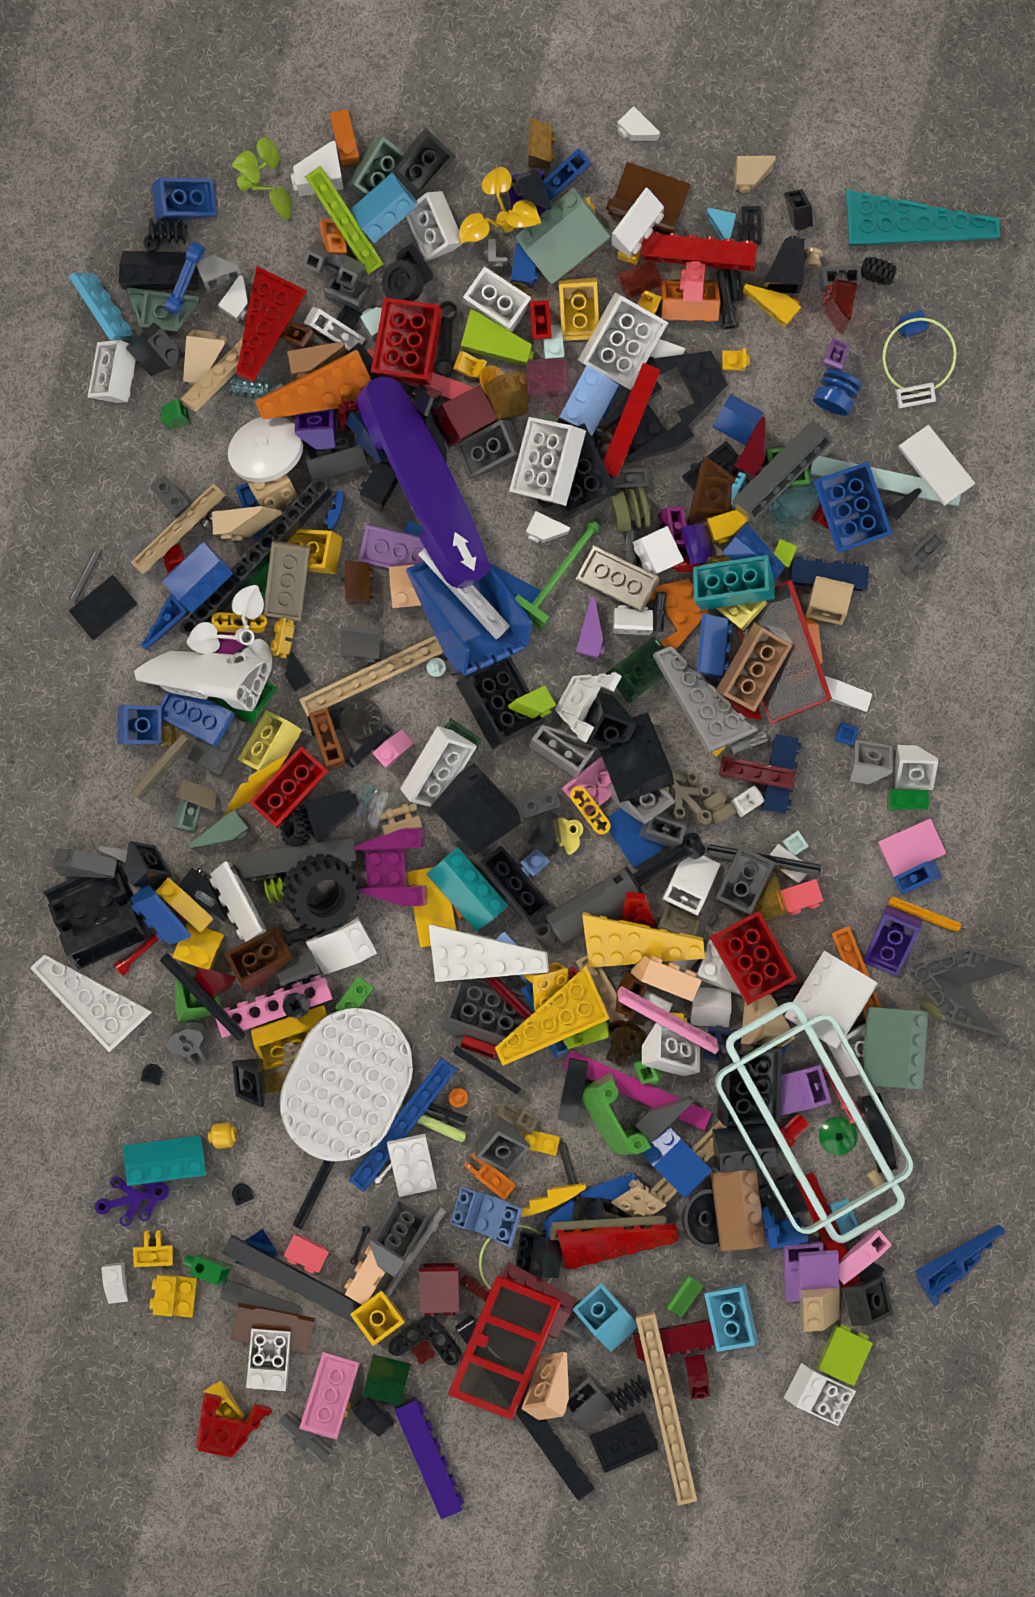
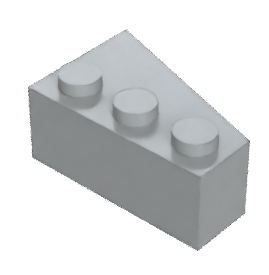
M544 725L540 727L529 745L531 749L575 779H577L598 749L586 744L578 737Z

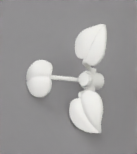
M257 585L245 587L233 598L232 610L235 614L242 615L241 619L244 628H239L234 636L217 635V628L213 624L202 622L193 628L187 639V645L198 653L209 654L219 649L220 643L218 638L234 639L248 646L242 651L247 657L268 660L272 668V654L269 645L264 640H254V633L248 629L249 626L245 620V616L249 619H255L263 611L264 602L259 587Z

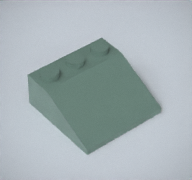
M375 137L346 186L359 196H366L390 174L404 155V152L385 137Z

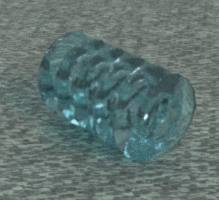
M235 373L230 378L228 394L231 396L234 391L236 397H239L240 393H242L243 398H246L249 393L251 399H254L256 394L257 398H260L269 392L267 376L261 381L258 375L255 382L252 383L242 377L238 378V375Z

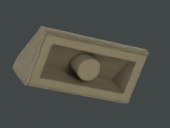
M182 779L176 797L214 811L217 792Z

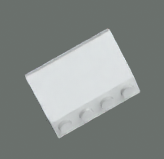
M614 293L578 360L631 390L642 363L647 362L668 322L623 296Z
M529 417L509 491L566 506L586 431L567 424Z
M227 861L210 873L212 876L210 882L214 889L218 888L221 894L218 897L222 905H227L230 911L227 915L232 924L236 923L238 927L236 932L240 940L247 942L263 934L267 929L234 865Z
M824 951L793 1002L802 1008L807 1019L818 1014H826L832 1017L846 1037L878 983ZM793 1010L786 1012L785 1018L797 1025L801 1024ZM823 1019L811 1025L819 1039L838 1050L842 1042L829 1020Z

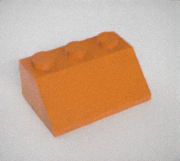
M661 280V319L667 321L685 320L689 322L694 320L718 321L720 307L718 282L704 281L702 303L683 301L684 290H680L681 281Z

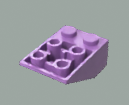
M816 1064L781 1074L780 1116L832 1103L821 1065Z
M808 1241L799 1245L782 1247L785 1302L800 1301L798 1253L823 1251V1243L821 1241Z

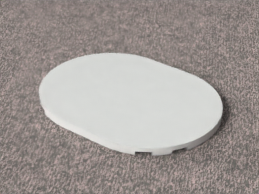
M343 1009L323 1018L307 1034L285 1078L280 1095V1112L283 1124L291 1139L302 1150L314 1157L327 1161L351 1160L362 1156L377 1146L384 1138L408 1091L413 1073L412 1053L409 1043L400 1028L393 1021L378 1012L368 1009Z

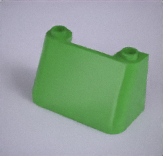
M611 1072L585 1086L582 1101L613 1154H639L651 1148L649 1139L642 1132H636L632 1127L623 1131L608 1104L615 1101L618 1097V1089L615 1085L616 1080Z

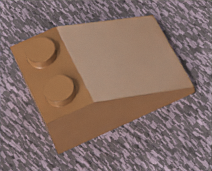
M344 341L287 351L293 380L309 374L345 355L347 351Z

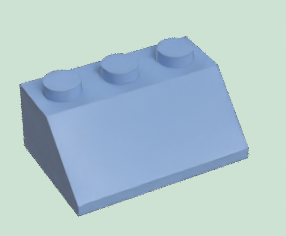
M586 366L559 418L574 427L585 423L592 436L619 385L602 373Z

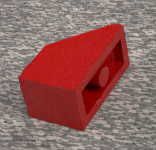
M549 300L530 301L529 314L532 339H552Z

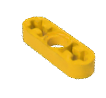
M219 612L215 613L211 619V624L217 628V632L236 633L239 628H244V625L237 626L234 624L235 620H242V615L235 613ZM263 614L255 619H249L245 616L247 624L248 620L250 621L248 629L253 633H261L266 629L267 618Z
M581 786L574 787L570 792L572 802L595 833L599 835L606 834L610 830L609 820L585 788ZM576 790L578 792L583 791L582 798L584 800L587 798L590 800L582 808L579 806L582 803L581 800L574 798ZM586 806H594L596 813L593 816L586 815L584 811ZM598 814H600L602 817H599L598 819L601 823L606 822V830H598L596 828L598 827V823L596 822V820L594 821V823H592L590 820L594 819Z

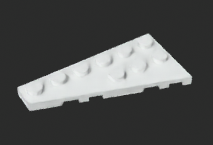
M429 924L435 982L549 972L548 957L545 951Z
M43 955L31 967V970L108 1052H111L152 1013V1011L47 955Z

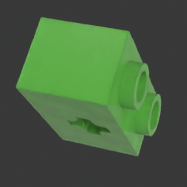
M358 976L335 1008L338 1011L360 1008L374 987Z

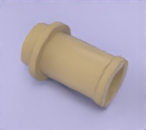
M876 1168L866 1175L875 1188L885 1183Z

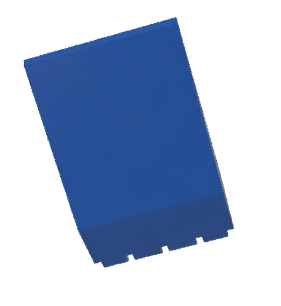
M425 561L406 569V573L444 655L458 673L462 672L464 676L476 672L477 667L478 669H483L494 664V661L499 662L510 657V654L515 655L524 651V647L528 646L532 621L490 565L487 574L473 584V586L510 625L498 639L491 635Z

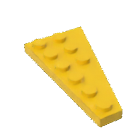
M586 912L582 914L589 968L637 964L644 956L652 958V955L663 959V962L705 959L704 940L702 937L684 933H671L665 929H652L650 926L623 920L615 921L604 916H592Z
M587 966L495 1047L502 1066L610 1019Z

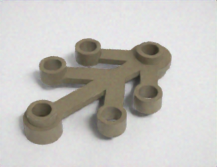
M672 771L675 785L670 786L674 791L675 800L673 817L677 820H681L684 817L683 800L696 814V823L700 827H707L712 821L711 813L707 810H702L690 796L707 799L711 795V789L708 786H703L701 789L680 786L677 782H687L689 785H695L698 781V775L694 772L684 775ZM669 787L663 788L669 794Z

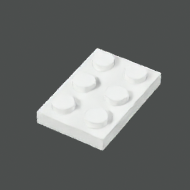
M425 1134L387 1142L399 1197L437 1189Z

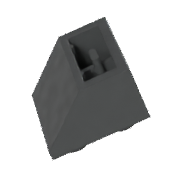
M668 807L646 824L642 823L639 837L676 848L683 841L686 829L685 815L681 820H677L672 815L674 808Z
M588 1373L569 1389L566 1412L582 1429H585L613 1404Z

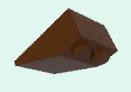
M277 927L224 953L245 993L265 983L293 958Z

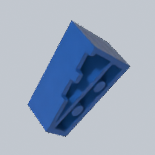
M748 523L745 524L722 552L731 560L768 555L774 580L785 568L781 560L778 559Z

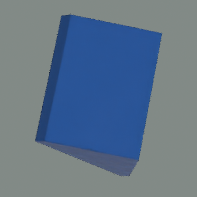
M730 394L712 427L746 445L764 412Z

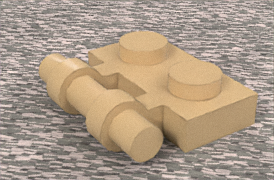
M408 803L403 804L402 807L392 810L391 808L385 809V812L379 813L380 820L388 819L389 821L388 825L382 826L384 835L402 828L422 827L419 816L411 817L410 812L417 811L416 803L410 805ZM405 814L406 820L395 822L394 817Z

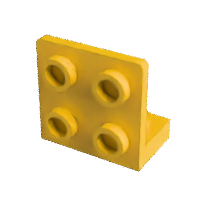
M555 962L548 964L549 972L523 974L525 979L533 983L534 1011L540 1008L569 981L568 968Z

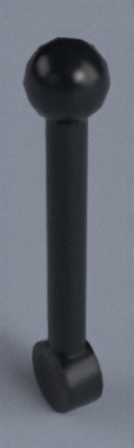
M368 1226L362 1228L363 1233L354 1256L350 1259L352 1265L358 1262L357 1257L366 1234L370 1231Z

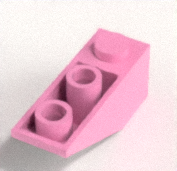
M870 1230L839 1261V1280L842 1284L847 1283L872 1264L892 1245L880 1230Z

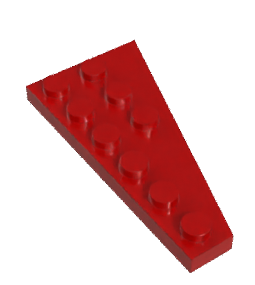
M256 266L236 371V375L252 383L255 382L307 294V290Z
M676 1224L652 1225L650 1228L641 1229V1226H633V1229H623V1226L593 1228L591 1231L582 1232L581 1229H573V1232L565 1233L563 1230H557L567 1270L679 1242Z

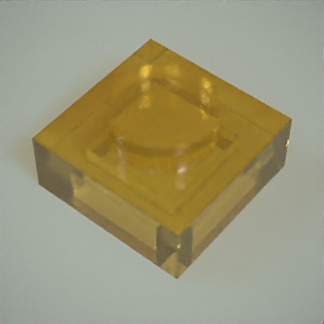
M175 726L161 727V744L157 745V747L172 746L176 741Z

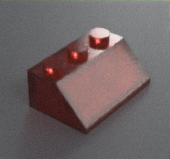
M834 279L833 283L828 285L825 295H823L822 306H825L824 313L837 332L843 334L851 320L857 282Z

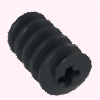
M149 218L148 240L151 237L153 243H155L157 237H159L160 242L163 243L164 239L167 238L168 243L171 244L174 238L176 244L179 243L180 239H182L183 244H186L187 223L184 225L183 220H180L177 225L176 220L173 219L169 225L168 219H165L162 224L160 218H158L154 224L153 219Z
M302 993L290 994L283 1001V1011L292 1018L302 1017L310 1009L309 999ZM299 1001L298 1005L301 1007L295 1010V1006L292 1003Z
M637 1374V1382L632 1378L630 1379V1386L625 1382L623 1383L624 1390L618 1386L617 1394L612 1390L610 1391V1400L619 1415L621 1414L620 1408L624 1411L628 1410L627 1404L634 1407V1399L638 1403L641 1402L640 1396L647 1399V1391L653 1395L646 1381L639 1374Z

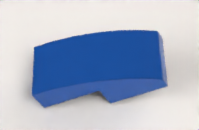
M336 491V496H332V507L336 508V510H328V515H325V527H328L329 531L333 532L340 520L344 505V491Z

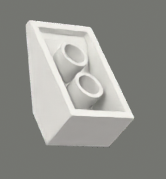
M357 915L346 922L340 923V926L333 927L331 930H327L306 941L323 975L360 963L377 954Z
M709 940L705 947V959H701L696 977L706 983L741 996L712 941Z

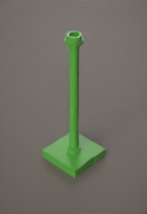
M591 520L586 524L588 529L533 603H529L520 595L516 596L515 600L531 619L532 625L540 631L546 626L549 616L539 610V606L593 533L599 532L600 525L597 522Z

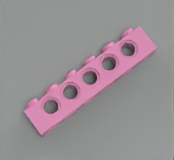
M321 975L310 978V983L303 985L301 981L291 985L292 989L285 991L284 988L273 991V996L267 997L264 994L256 997V1002L248 1004V1001L236 1004V1009L230 1010L227 1007L223 1010L231 1018L235 1013H239L242 1016V1021L238 1025L243 1030H247L286 1016L282 1007L283 1001L291 993H302L305 995V990L308 987L314 988L315 996L308 998L310 1007L332 1000L333 996L326 977L321 978ZM271 1000H276L279 1004V1008L276 1011H272L269 1008ZM299 1001L294 1004L295 1010L301 1007L298 1005ZM254 1006L260 1009V1015L257 1018L253 1017L250 1013L251 1008ZM216 1019L222 1038L230 1036V1032Z

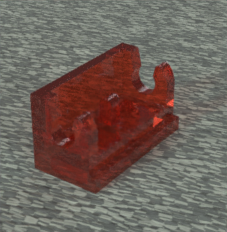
M653 260L618 274L619 283L626 299L661 286V276Z

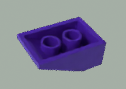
M886 905L863 962L898 977L920 932L922 920Z

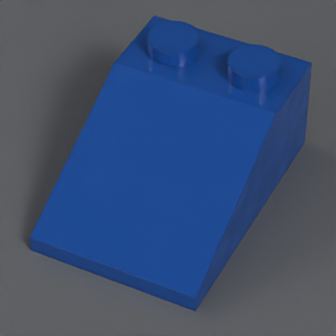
M158 178L152 183L156 220L160 218L161 222H164L165 219H168V222H172L173 219L180 221L217 216L213 178Z
M669 1126L650 1143V1149L641 1153L684 1198L712 1172Z

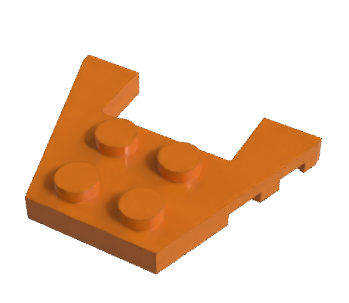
M689 579L656 586L647 602L649 603L655 599V592L667 593L665 609L677 632L661 641L664 648L671 646L677 650L702 620V614H707L709 611L708 609L700 610L694 602V586Z

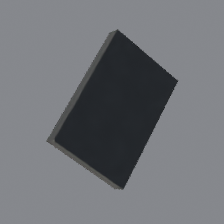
M112 575L72 607L69 612L94 641L138 604L116 577Z
M643 1412L589 1436L604 1473L658 1450Z

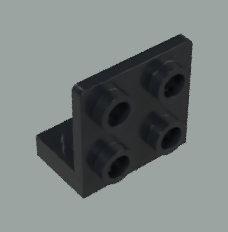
M789 1172L773 1180L791 1215H794L806 1209L807 1205L797 1185L794 1173ZM769 1183L759 1187V1195L764 1206L768 1207L770 1214L773 1213L775 1223L787 1218Z

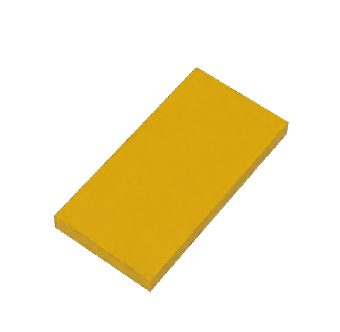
M433 867L407 872L409 885H427L428 904L413 906L420 948L431 946L429 924L456 930L452 903L426 875Z

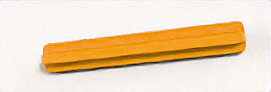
M891 896L889 898L888 906L953 932H959L961 928L960 922L897 897Z

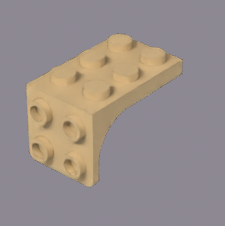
M287 474L269 482L255 483L246 481L260 506L281 510L282 513L298 497Z

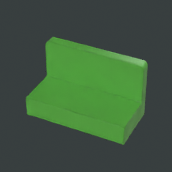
M687 1274L665 1305L666 1309L671 1310L682 1318L703 1285Z

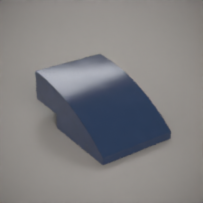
M360 409L350 411L345 424L357 434L355 442L379 464L388 462L385 451L378 450L373 445Z

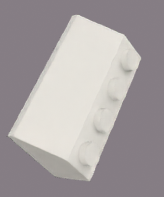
M437 726L401 786V791L410 802L431 807L454 778L463 771L477 746L456 732Z

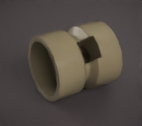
M724 789L702 801L707 811L712 812L711 816L715 825L737 813L733 804L727 802L729 798Z

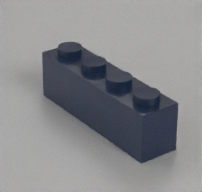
M796 557V559L791 561L789 581L792 580L793 585L813 587L816 576L853 584V591L865 592L867 590L869 566H864V563L853 562V565L845 564V561L841 560L829 563L826 562V559L820 558L815 559V561H809L807 557Z
M775 734L769 765L797 771L798 762H795L796 754L799 755L801 743H798L799 738ZM766 785L764 792L765 801L762 804L761 811L786 814V811H790L791 800L789 799V793L793 792V790Z

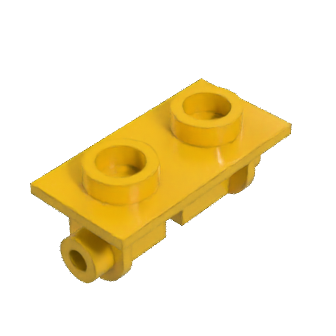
M281 618L275 623V640H272L270 645L272 656L287 659L292 642L285 641V638H293L294 621H286V618Z

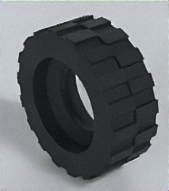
M396 260L390 263L382 275L381 286L385 296L391 299L406 301L418 299L425 283L422 270L418 268L419 266L405 260ZM401 273H407L410 277V284L405 291H399L396 288V280Z

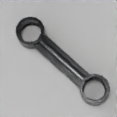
M444 301L440 304L442 309L448 305L452 306L455 309V314L449 318L442 315L440 358L436 362L437 374L447 378L454 373V362L451 359L453 320L457 317V307L451 301ZM446 361L451 364L452 369L449 373L444 374L438 370V365Z

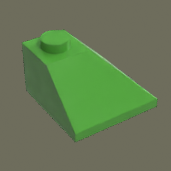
M176 978L175 1010L178 1023L190 1020L198 1021L212 1015ZM219 997L213 998L220 1006Z

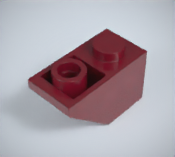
M704 1354L685 1357L691 1400L710 1397L708 1371Z

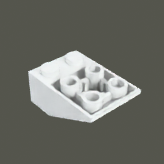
M705 856L698 859L688 857L678 863L661 900L698 916L720 867V863Z
M251 1329L246 1388L286 1391L290 1359V1331Z
M801 1363L784 1399L797 1408L839 1426L856 1391Z

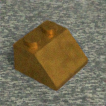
M529 118L528 167L550 168L551 162H555V150H551V144H555V132H552V125Z
M525 371L498 375L484 385L498 420L527 414L532 388Z

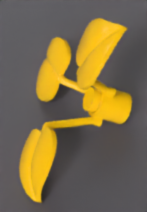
M498 167L493 169L482 181L483 191L487 195L496 194L502 209L497 215L496 222L489 218L484 219L481 213L469 215L462 222L459 230L461 244L484 239L490 231L489 223L495 225L496 228L500 226L505 233L513 231L514 228H525L541 223L536 206L528 200L518 201L514 204L512 210L508 212L505 210L500 193L508 192L512 186V177L506 168Z

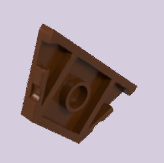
M705 456L702 458L687 521L688 526L728 513L731 507L733 483L735 484L736 476Z

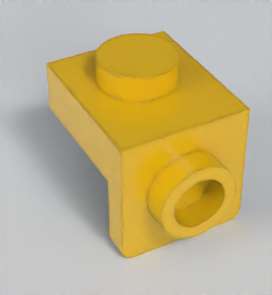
M460 351L453 369L471 379H480V373L485 368L487 361L477 359L464 351Z

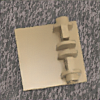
M632 1180L629 1183L631 1189L611 1202L632 1217L651 1216L666 1206L661 1195L644 1186L638 1180Z

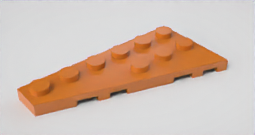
M355 350L254 400L263 419L337 409L338 404H341V396L344 397V401L354 399L357 402L358 393L371 381V378L359 352Z

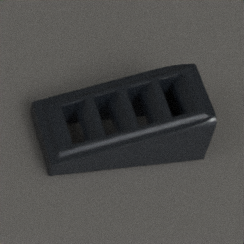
M920 487L916 488L885 511L898 520L920 495L922 489Z

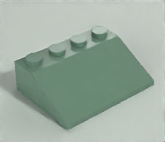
M575 188L571 189L553 204L551 210H546L539 216L541 219L540 224L526 227L515 236L524 251L551 285L557 283L611 238L583 194Z
M867 1007L862 1069L872 1086L923 1090L928 1012Z

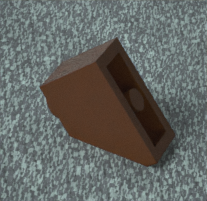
M293 322L290 323L281 336L294 350L312 347L313 342L316 340L311 329Z
M626 970L618 985V990L620 987H624L643 998L649 984L640 981L630 973L631 971ZM617 994L615 1011L633 1018L636 1010L619 1002Z

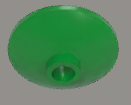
M832 1117L822 1124L819 1130V1141L826 1152L837 1156L849 1153L856 1145L857 1131L853 1123L850 1124L848 1119ZM837 1133L842 1134L841 1140L836 1139Z

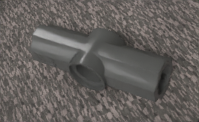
M289 1410L278 1422V1425L292 1437L296 1445L303 1450H307L322 1463L333 1449L318 1437L317 1434L299 1429L301 1420Z

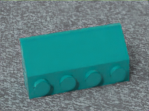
M768 555L693 566L694 602L700 610L775 599L774 578Z
M458 847L426 874L476 932L508 906Z
M201 1135L123 1145L127 1186L206 1176Z

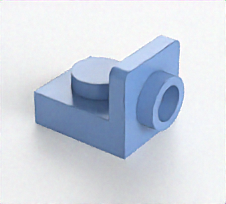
M536 848L520 863L522 865L521 870L527 877L529 875L534 877L550 861Z

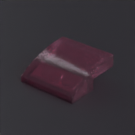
M564 359L527 361L529 397L549 394L550 398L568 395V361Z

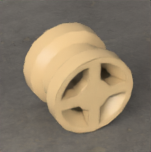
M805 248L804 266L815 269L820 268V258L823 256V251L817 248Z

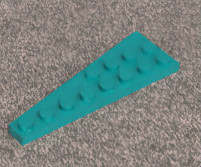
M846 189L845 192L849 246L1000 238L999 218L979 214L973 215L959 210L952 211L944 207L937 208L928 206V204L903 199L896 200L882 195L875 196L867 192L851 191V189Z

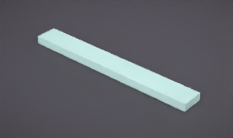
M818 456L812 462L809 475L824 477L859 464ZM870 467L877 489L907 495L920 487L922 492L917 498L940 502L922 478ZM960 496L951 501L949 504L958 506Z

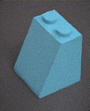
M602 1283L573 1308V1311L593 1335L611 1352L638 1328L636 1320Z

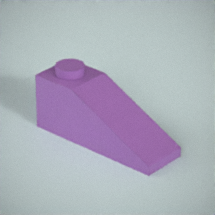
M832 338L822 364L827 369L841 370L850 344Z
M591 597L575 654L597 660L599 655L603 656L605 645L602 644L603 636L595 597Z

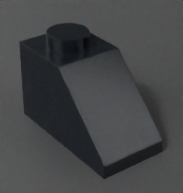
M803 189L785 192L787 209L794 229L805 230L808 227H812V205Z
M549 810L528 840V843L550 857L559 850L561 835L558 815Z
M601 1197L585 1208L587 1220L631 1218V1216L612 1204L611 1200Z
M364 1397L352 1409V1412L363 1425L378 1437L393 1425V1422L371 1398Z

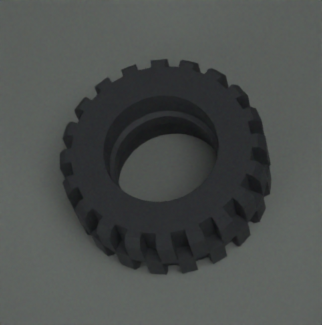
M323 853L316 854V857L312 855L307 856L306 860L298 861L295 868L292 867L289 870L290 875L284 879L286 885L282 887L283 902L296 922L303 925L306 929L312 928L314 931H321V928L327 931L331 930L333 926L338 927L342 921L346 922L350 918L349 914L354 913L356 910L355 904L359 903L360 887L358 886L357 878L341 859L335 858L330 854H327L326 857ZM325 880L335 881V889L326 901L320 904L306 903L307 895L313 886Z

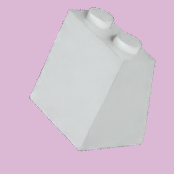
M335 141L329 142L293 166L294 173H291V180L294 191H298L299 196L315 194L304 176L319 166L322 167L336 190L343 189Z

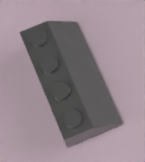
M398 1196L369 1242L377 1266L394 1277L404 1264L430 1218Z

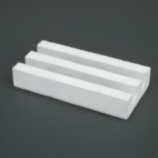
M933 382L895 389L898 408L936 402ZM930 387L929 391L901 396L903 392ZM931 394V398L902 403V400Z

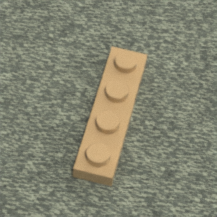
M588 954L575 961L580 970L587 966L610 1018V1023L619 1020H630L629 1016L615 1011L617 994L602 968H589Z

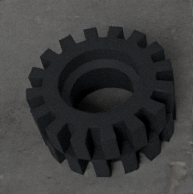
M866 257L861 267V277L866 278L868 281L871 280L873 283L876 282L879 285H890L893 282L897 268L893 266L894 264L888 263L889 261L887 260L883 261L881 258Z
M292 811L281 823L280 830L282 832L280 834L283 836L282 840L288 846H303L310 839V819L307 818L308 814L304 811Z

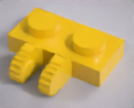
M156 1230L155 1233L156 1246H150L149 1231H144V1246L133 1247L134 1267L174 1265L173 1245H162L161 1230Z

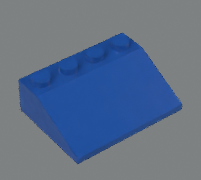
M869 462L813 480L837 553L892 535Z

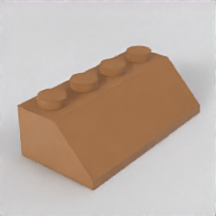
M754 623L716 690L755 712L793 644Z
M756 1169L711 1173L720 1250H743L766 1246Z

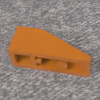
M348 109L331 112L330 117L341 167L359 164L360 160Z

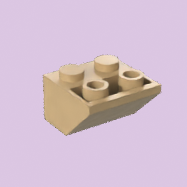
M816 576L808 598L805 617L843 625L854 585Z

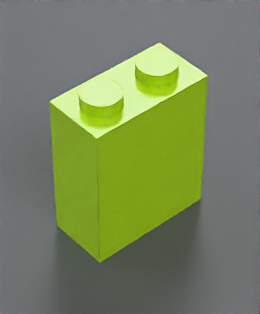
M843 1323L840 1326L835 1324L816 1367L828 1375L855 1386L873 1342L869 1340L870 1336L859 1331L856 1334L851 1332V1327Z

